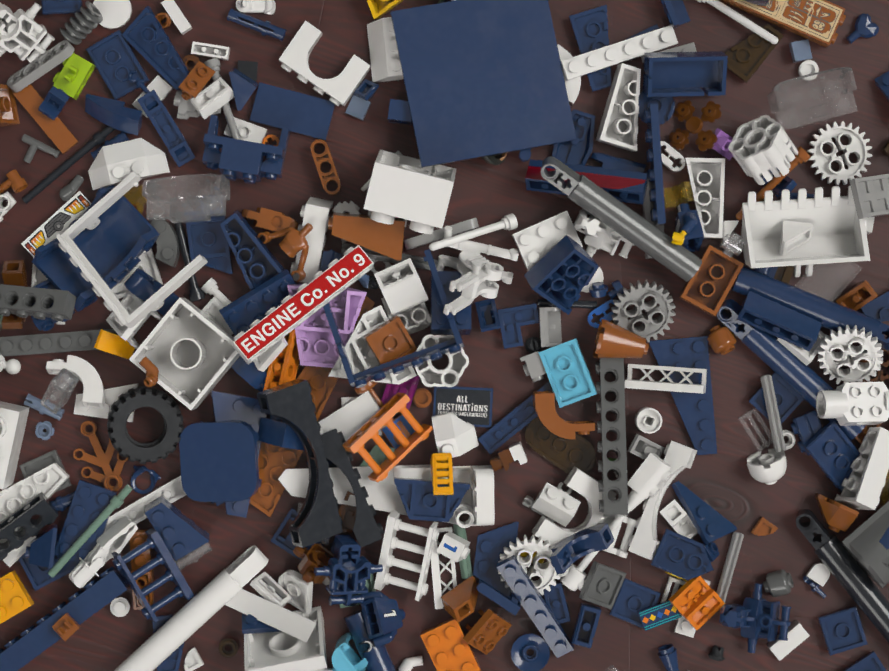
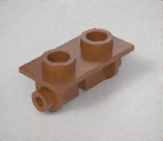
M199 61L179 85V88L182 89V98L185 100L192 97L196 98L215 74V71Z

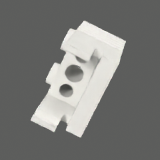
M129 291L121 300V303L131 314L144 301ZM151 311L132 328L125 325L122 327L115 320L116 314L114 312L109 315L106 321L122 339L127 340L131 346L138 349L140 345L133 336L150 315L160 321L162 317L157 311Z

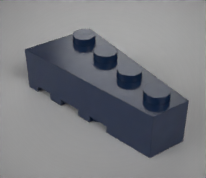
M238 210L221 222L220 226L250 290L255 289L285 270L267 246L263 244V241L257 238L256 232Z

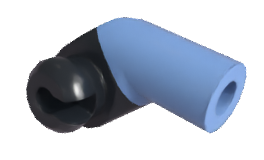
M365 274L358 279L364 288H379L375 276Z

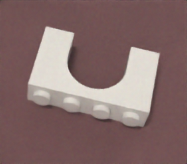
M305 20L279 58V61L282 63L281 67L289 73L291 71L297 73V78L303 83L307 84V82L313 84V89L319 94L323 95L326 93L330 96L329 100L335 105L339 106L341 104L345 106L371 69V66L354 54L338 76L331 79H322L314 75L309 68L308 59L323 33Z
M575 466L564 483L585 497L588 503V515L584 522L575 528H562L546 517L541 516L532 533L538 538L541 536L544 542L549 540L550 546L558 544L574 533L600 524L605 518L603 517V512H599V500H602V492L598 490V481ZM609 491L608 498L616 501V493Z

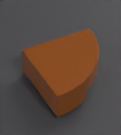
M761 516L750 532L757 536H767L773 534L778 527Z

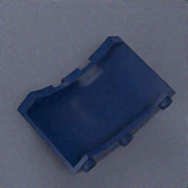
M111 185L107 188L102 187L99 189L95 199L82 215L115 188V186ZM124 196L98 217L100 224L92 230L85 228L73 239L110 289L115 287L141 261L139 256L144 251L148 252L160 235ZM75 219L73 222H71V224L69 225V227H70L74 222H76L78 219ZM56 238L47 245H41L36 249L32 263L57 290L69 291L77 297L74 308L79 312L97 301V294L92 290L93 284L90 281L87 282L80 274L82 270L79 266H74L69 260L71 257L69 253H65L59 247V240Z

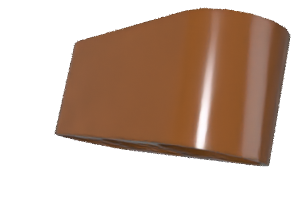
M315 140L311 144L310 149L323 189L329 195H337L340 193L342 185L330 149L325 141ZM323 144L325 151L322 154H316L314 150L316 145ZM326 162L330 163L332 167L330 172L323 173L321 165ZM331 181H335L338 184V188L333 192L327 189V185Z

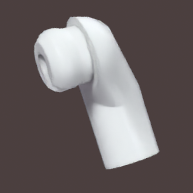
M422 655L405 658L398 671H411L413 667L423 665Z

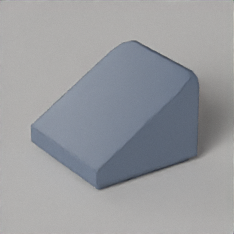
M808 39L789 43L793 63L813 59Z
M353 95L345 113L363 121L371 102Z

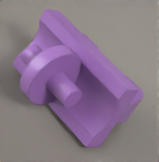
M717 128L715 130L717 141L712 149L728 160H731L734 156L728 147L733 138Z

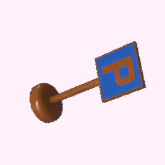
M368 381L367 385L354 388L357 394L369 391L379 407L382 408L384 406L373 390V387L378 382ZM402 414L395 419L393 418L392 421L407 439L415 432ZM387 426L381 429L389 443L396 450L401 443Z

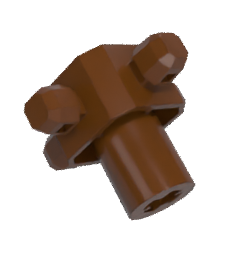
M313 544L310 550H307V547L301 548L296 546L294 548V554L298 558H302L297 567L305 582L313 581L314 586L315 584H322L326 577L330 580L329 576H315L314 568L327 566L328 560L334 558L329 545L323 547L321 544Z

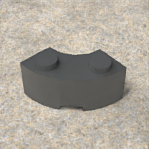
M155 214L151 225L160 234L156 240L157 253L155 258L176 268L180 256V245L176 231L165 218Z

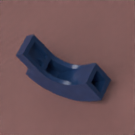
M608 523L595 525L574 533L551 549L553 552L550 556L551 564L555 568L557 575L564 573L579 558L592 552L605 550L614 542L615 539Z

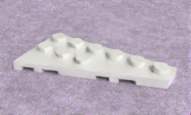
M53 463L11 487L0 491V522L41 492L49 499L70 476L57 463ZM17 527L15 531H19L22 527ZM1 539L0 543H5L8 539Z

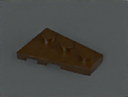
M769 24L763 27V29L778 38V43L783 38V35ZM753 33L747 39L724 53L728 56L727 69L747 84L778 43L772 44L758 34Z

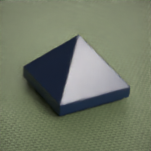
M365 79L353 94L367 101L373 98L379 85Z

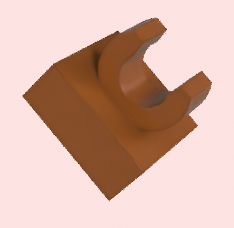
M68 612L52 626L64 641L69 639L81 627Z

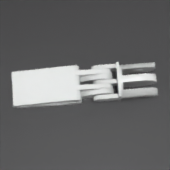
M124 516L97 539L96 546L88 553L84 560L79 557L80 563L69 573V579L76 587L83 588L95 574L99 576L96 572L109 559L114 558L111 553L115 551L119 554L137 531L138 527L130 518Z

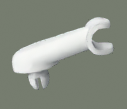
M237 0L236 8L242 13L264 12V14L273 15L276 3L275 0Z

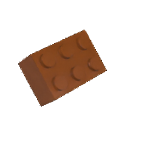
M707 245L700 257L702 264L692 279L686 282L679 298L711 316H716L744 264L713 246Z

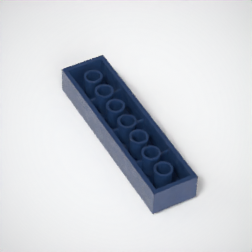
M113 566L99 575L102 578L101 580L95 578L84 586L86 591L82 592V590L76 592L68 598V604L64 601L53 609L52 612L54 614L52 616L48 613L36 622L37 627L33 624L20 634L21 639L17 636L4 646L6 648L5 651L1 648L0 671H18L60 640L61 637L52 626L67 612L80 625L130 588L121 569L118 571Z

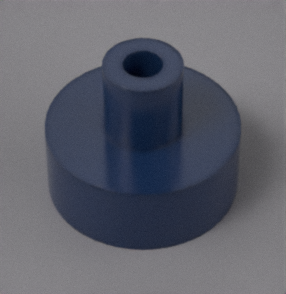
M618 279L611 283L613 289L608 292L611 299L616 297L617 293L624 294L623 286Z

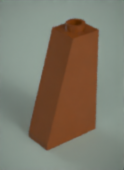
M333 212V217H329L328 229H332V235L401 261L405 219L395 218L394 224H384L370 219L369 215Z

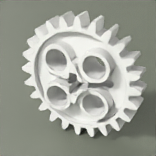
M836 121L833 122L832 128L829 124H826V131L821 128L818 129L820 136L813 135L816 141L809 142L813 149L807 150L808 153L812 154L809 160L814 161L810 168H817L814 174L821 173L820 180L827 177L828 184L835 180V185H839L840 180H842L843 185H846L847 179H855L854 176L861 178L860 171L867 172L864 165L871 164L866 159L872 157V154L867 153L868 150L872 149V146H866L870 139L862 138L865 132L859 134V126L853 130L852 123L845 127L844 121L839 126ZM842 135L848 137V145H843L840 142ZM832 137L835 138L836 145L832 142ZM825 143L831 147L829 154L824 153L822 150V146ZM838 150H843L844 154L838 157L836 156ZM850 153H854L857 156L856 163L849 161ZM833 161H836L839 164V170L837 172L831 169V163ZM844 162L848 166V169H845Z
M846 325V330H842L839 326L837 333L831 330V337L825 335V341H821V348H818L820 368H825L823 374L827 375L830 373L829 380L836 378V384H839L841 380L844 383L863 382V379L869 382L870 375L876 377V370L880 371V364H883V350H880L882 344L877 343L878 337L871 338L872 331L865 334V327L858 331L857 325L853 327V330L849 328V325ZM858 342L861 345L853 346L852 343ZM838 348V349H841L842 351H841V352H834L833 350ZM865 359V360H867L868 362H866V363H861V362H859V360ZM843 365H846V366H848L849 368H847V369H842V368H840V367L843 366Z
M524 535L523 541H520L517 537L516 544L511 541L509 542L510 549L507 547L503 548L505 554H500V559L503 561L514 555L530 580L533 576H539V580H531V582L543 596V590L546 589L550 592V584L556 586L555 579H560V574L557 575L550 556L553 554L551 549L555 545L549 547V540L543 543L541 536L538 540H535L534 535H532L531 539L528 540L526 535ZM522 552L529 553L527 557L519 556ZM542 558L547 559V562L543 564L538 561ZM501 575V576H500L501 581H505L504 578H503L502 575ZM505 581L504 585H505V588H507V587H509V586H508V584H507L506 581Z

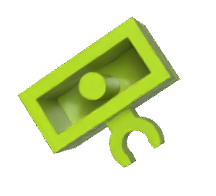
M73 53L63 61L64 67L61 72H57L55 75L53 86L63 90L68 96L77 100L96 66Z

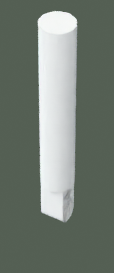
M256 545L249 547L114 671H153L243 589L242 587L267 565L269 559Z

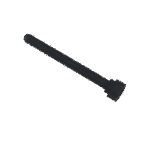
M174 209L172 211V218L186 267L191 262L190 252L180 213L177 209ZM194 274L188 279L191 288L189 290L190 294H188L190 302L205 299L204 291H201V287H198Z

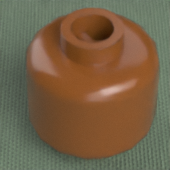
M717 325L710 329L711 333L707 337V341L716 354L721 353V355H725L735 349L734 345L737 340L727 326L721 327Z

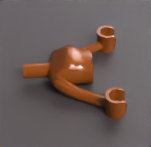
M307 223L300 231L293 227H288L277 232L270 233L265 231L257 235V238L265 236L266 240L263 244L269 243L274 238L285 236L279 245L291 258H294L302 250L298 268L291 273V276L299 274L300 277L296 282L305 279L306 273L303 269L309 251V245L305 236L313 229L310 223Z

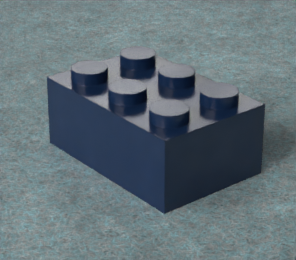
M438 271L448 301L451 303L461 296L462 291L459 292L455 289L454 292H451L449 290L450 282L459 279L462 275L459 271ZM431 272L430 334L453 335L447 316L443 313V304ZM471 304L454 315L460 335H470Z

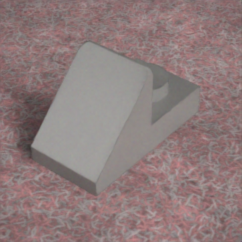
M636 434L628 452L645 460L650 453H655L661 457L665 448Z

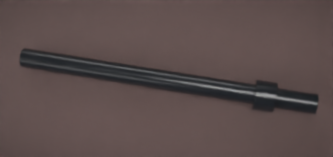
M107 126L101 132L97 131L89 142L24 195L22 200L26 204L97 144L101 145L106 140L105 138L115 129Z

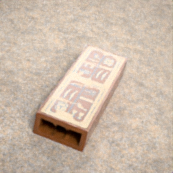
M719 0L826 48L830 43H835L838 33H836L838 25L842 26L846 15H844L845 8L827 0H769L765 7L744 0Z

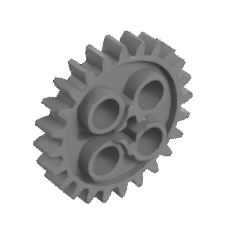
M637 280V286L635 287L632 283H629V290L623 287L624 294L617 293L619 300H613L614 305L617 307L611 308L612 312L615 313L611 315L612 319L616 320L614 324L646 338L647 342H650V337L652 336L657 340L658 333L664 336L663 329L670 330L667 323H674L670 316L676 315L672 310L676 307L674 303H671L673 298L668 296V290L663 291L664 288L661 284L657 287L655 281L649 285L647 280H645L644 285H641L639 280ZM648 296L653 297L652 300L649 302L644 301V299ZM635 305L634 309L626 310L627 306ZM661 313L658 318H652L653 314ZM638 321L643 322L642 325L639 327L634 326V324Z

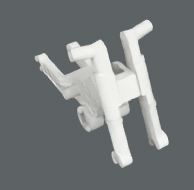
M444 227L443 239L452 237V227ZM466 240L447 246L461 250L459 258L439 255L438 271H443L444 267L448 266L457 269L462 275L459 279L451 281L449 286L451 292H454L455 289L459 292L462 291L461 296L446 304L443 311L445 315H449V312L456 315L457 312L470 305L479 295L488 299L496 298L499 285L494 281L502 280L506 284L512 283V272L503 271L504 268L501 265L489 262V260L480 255V252L517 261L519 250L515 248L508 250L490 244Z

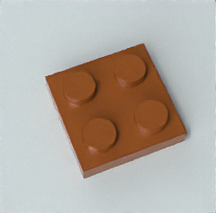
M397 315L364 336L380 365L409 355L417 350Z

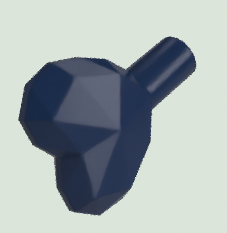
M863 13L858 16L855 22V31L846 39L852 44L859 37H874L878 33L879 27L871 21V17L868 14Z

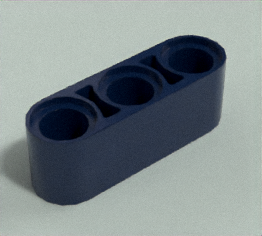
M139 268L124 283L131 293L144 302L164 286ZM175 293L170 294L163 301V306L157 311L165 316L179 297Z

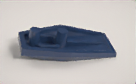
M573 109L571 115L576 140L554 144L552 157L557 158L564 164L585 166L593 150L595 116Z

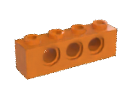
M292 330L284 337L288 345L269 365L264 390L296 379L300 359L295 330Z

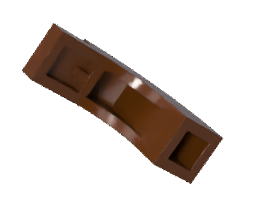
M24 260L4 261L2 269L4 285L28 287ZM16 314L3 316L1 322L2 329H22L23 323L26 322L27 318L18 317Z

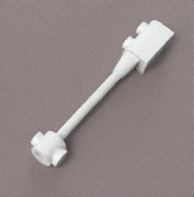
M655 453L648 455L627 483L632 488L628 496V513L649 496L654 498L660 490L657 485L661 480L665 483L672 475L669 471L671 466ZM616 516L610 523L609 528L612 534L626 516ZM599 551L587 554L578 566L572 564L564 573L560 574V581L574 592L577 589L581 591L587 577L584 570Z

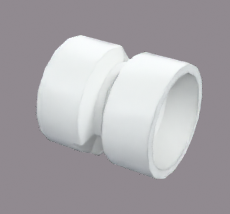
M644 407L635 414V425L644 433H655L662 426V416L653 408Z

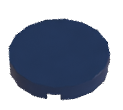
M642 91L639 95L638 117L644 122L643 112L650 104L658 103L659 125L664 124L674 113L675 102L673 97H647Z

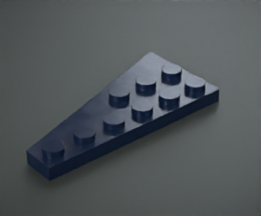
M707 336L648 342L659 366L707 369L706 393L670 391V394L676 404L692 445L697 450L696 454H717ZM674 371L669 376L674 383H679L684 379V376L679 371ZM694 372L688 377L693 384L702 383V373Z
M211 390L215 422L246 421L256 433L259 431L261 417L266 418L267 414L261 413L258 399ZM257 441L258 457L261 447V441ZM250 498L243 501L225 502L226 514L246 518Z

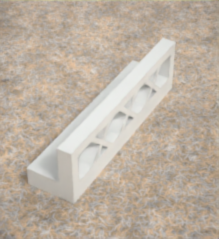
M628 364L627 380H625L624 386L625 388L704 394L706 393L707 369ZM632 369H641L645 376L640 380H632ZM654 370H660L665 377L660 381H654L650 374ZM674 371H679L684 376V379L679 383H674L669 377ZM694 372L702 373V383L693 384L688 377Z
M452 527L437 528L439 532H452ZM437 540L434 541L431 555L435 609H443L444 605L441 596L447 588L452 590L449 587L452 582L453 588H455L457 580L455 561L450 559L445 565L439 560L440 553L437 552L440 542ZM445 569L452 574V579L448 584L443 582L440 577ZM441 583L445 586L443 590L441 589Z

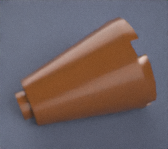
M601 319L595 339L596 349H593V357L642 358L643 355H647L649 344L646 343L645 338L606 319Z

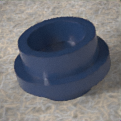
M595 282L588 289L592 297L600 298L607 295L608 286L604 285L603 282Z

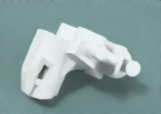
M0 2V57L6 51L9 53L14 52L19 56L20 60L24 61L27 59L31 63L41 54L47 52L46 48L55 38L47 33L44 25H39L33 20L36 13L41 9L39 4L35 2L26 12L18 9L13 14L9 7Z
M580 210L574 227L575 230L585 234L584 242L588 244L586 252L590 257H593L597 249L607 251L613 256L620 240H622L625 244L618 255L627 259L629 251L634 244L586 210Z

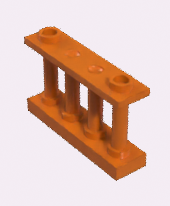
M397 392L342 445L346 451L354 454L358 452L373 470L368 476L372 481L379 482L384 480L388 476V472L420 441L427 439L433 430V427L430 425H420L406 408L410 398L404 393ZM397 412H400L415 430L408 439L392 421V417ZM385 425L401 443L394 452L378 434L379 430ZM369 439H372L387 457L380 466L364 448V444Z

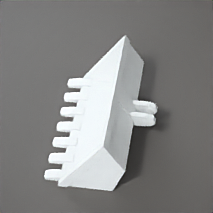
M833 186L831 197L823 198V188L817 187L815 188L814 198L806 199V189L800 188L798 189V198L790 200V191L784 189L781 191V200L773 201V192L768 190L765 191L764 201L756 202V192L753 191L748 192L747 202L742 203L741 243L745 264L750 268L794 266V277H800L801 265H806L805 273L807 277H810L813 272V264L871 261L864 218L858 219L851 186L848 187V196H840V187ZM783 220L814 225L811 240L784 256L780 255Z

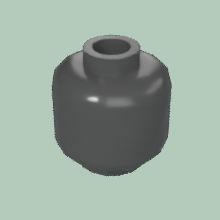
M783 569L767 573L766 581H763L766 593L770 592L772 597L789 594L791 588L794 587L790 572L787 573Z

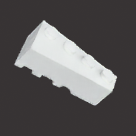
M310 197L306 206L302 205L300 217H303L302 225L299 224L298 231L307 223H310L313 229L305 236L309 245L303 269L306 277L299 282L310 283L313 280L312 277L320 271L322 250H324L326 242L325 232H327L330 217L328 215L333 206V201ZM302 250L296 254V263L292 262L290 274L297 270ZM298 273L293 276L294 281L299 279Z
M882 427L869 428L859 448L861 454L855 461L853 460L851 465L853 471L849 479H844L842 483L844 489L841 495L837 494L834 501L851 509H876L889 470V431Z

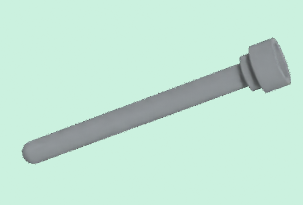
M219 58L205 61L204 64L215 71V74L212 76L215 82L220 78L221 64ZM228 102L222 108L233 139L241 140Z

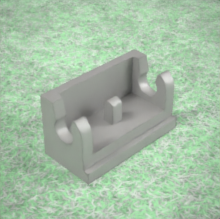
M558 307L539 308L541 347H554L562 344L561 309Z

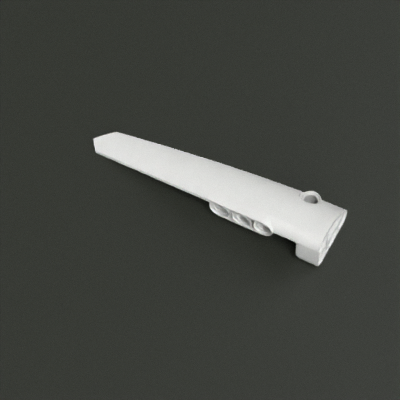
M397 465L388 472V476L384 480L379 482L368 478L373 472L369 466L353 467V469H358L361 479L358 480L361 487L365 486L369 495L366 498L368 505L372 504L375 510L385 512L395 510L402 515H407L394 483V477L432 480L431 465ZM452 466L453 482L470 483V488L465 493L458 508L454 511L450 521L446 523L457 524L461 528L494 525V470L492 466ZM329 467L330 478L334 484L333 491L338 504L356 506L354 495H350L348 501L344 500L347 491L354 494L347 477L338 467ZM309 468L285 469L278 480L291 496L306 498L309 484ZM437 469V471H447V469ZM437 477V479H448L447 477ZM467 513L469 514L468 520L460 521V515Z

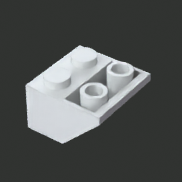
M411 258L374 274L392 316L429 300Z

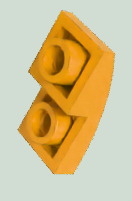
M103 329L100 330L94 346L96 349L126 359H130L135 349L118 334Z

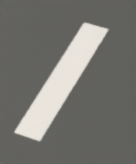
M241 589L225 604L246 615L251 614L257 620L306 643L317 624L244 589Z

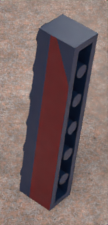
M530 159L525 177L526 189L566 195L542 177L541 167L543 160ZM565 164L579 175L587 177L620 202L644 204L648 186L647 173ZM553 166L546 167L548 171L555 170Z

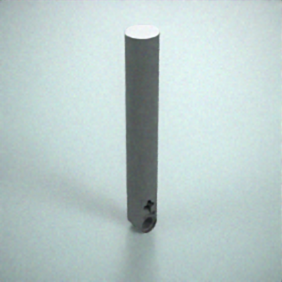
M550 156L543 160L541 167L542 177L564 192L570 200L686 282L697 273L702 264V259L682 245L671 243L672 238L587 177L576 173L557 158ZM553 166L555 170L548 171L546 167Z

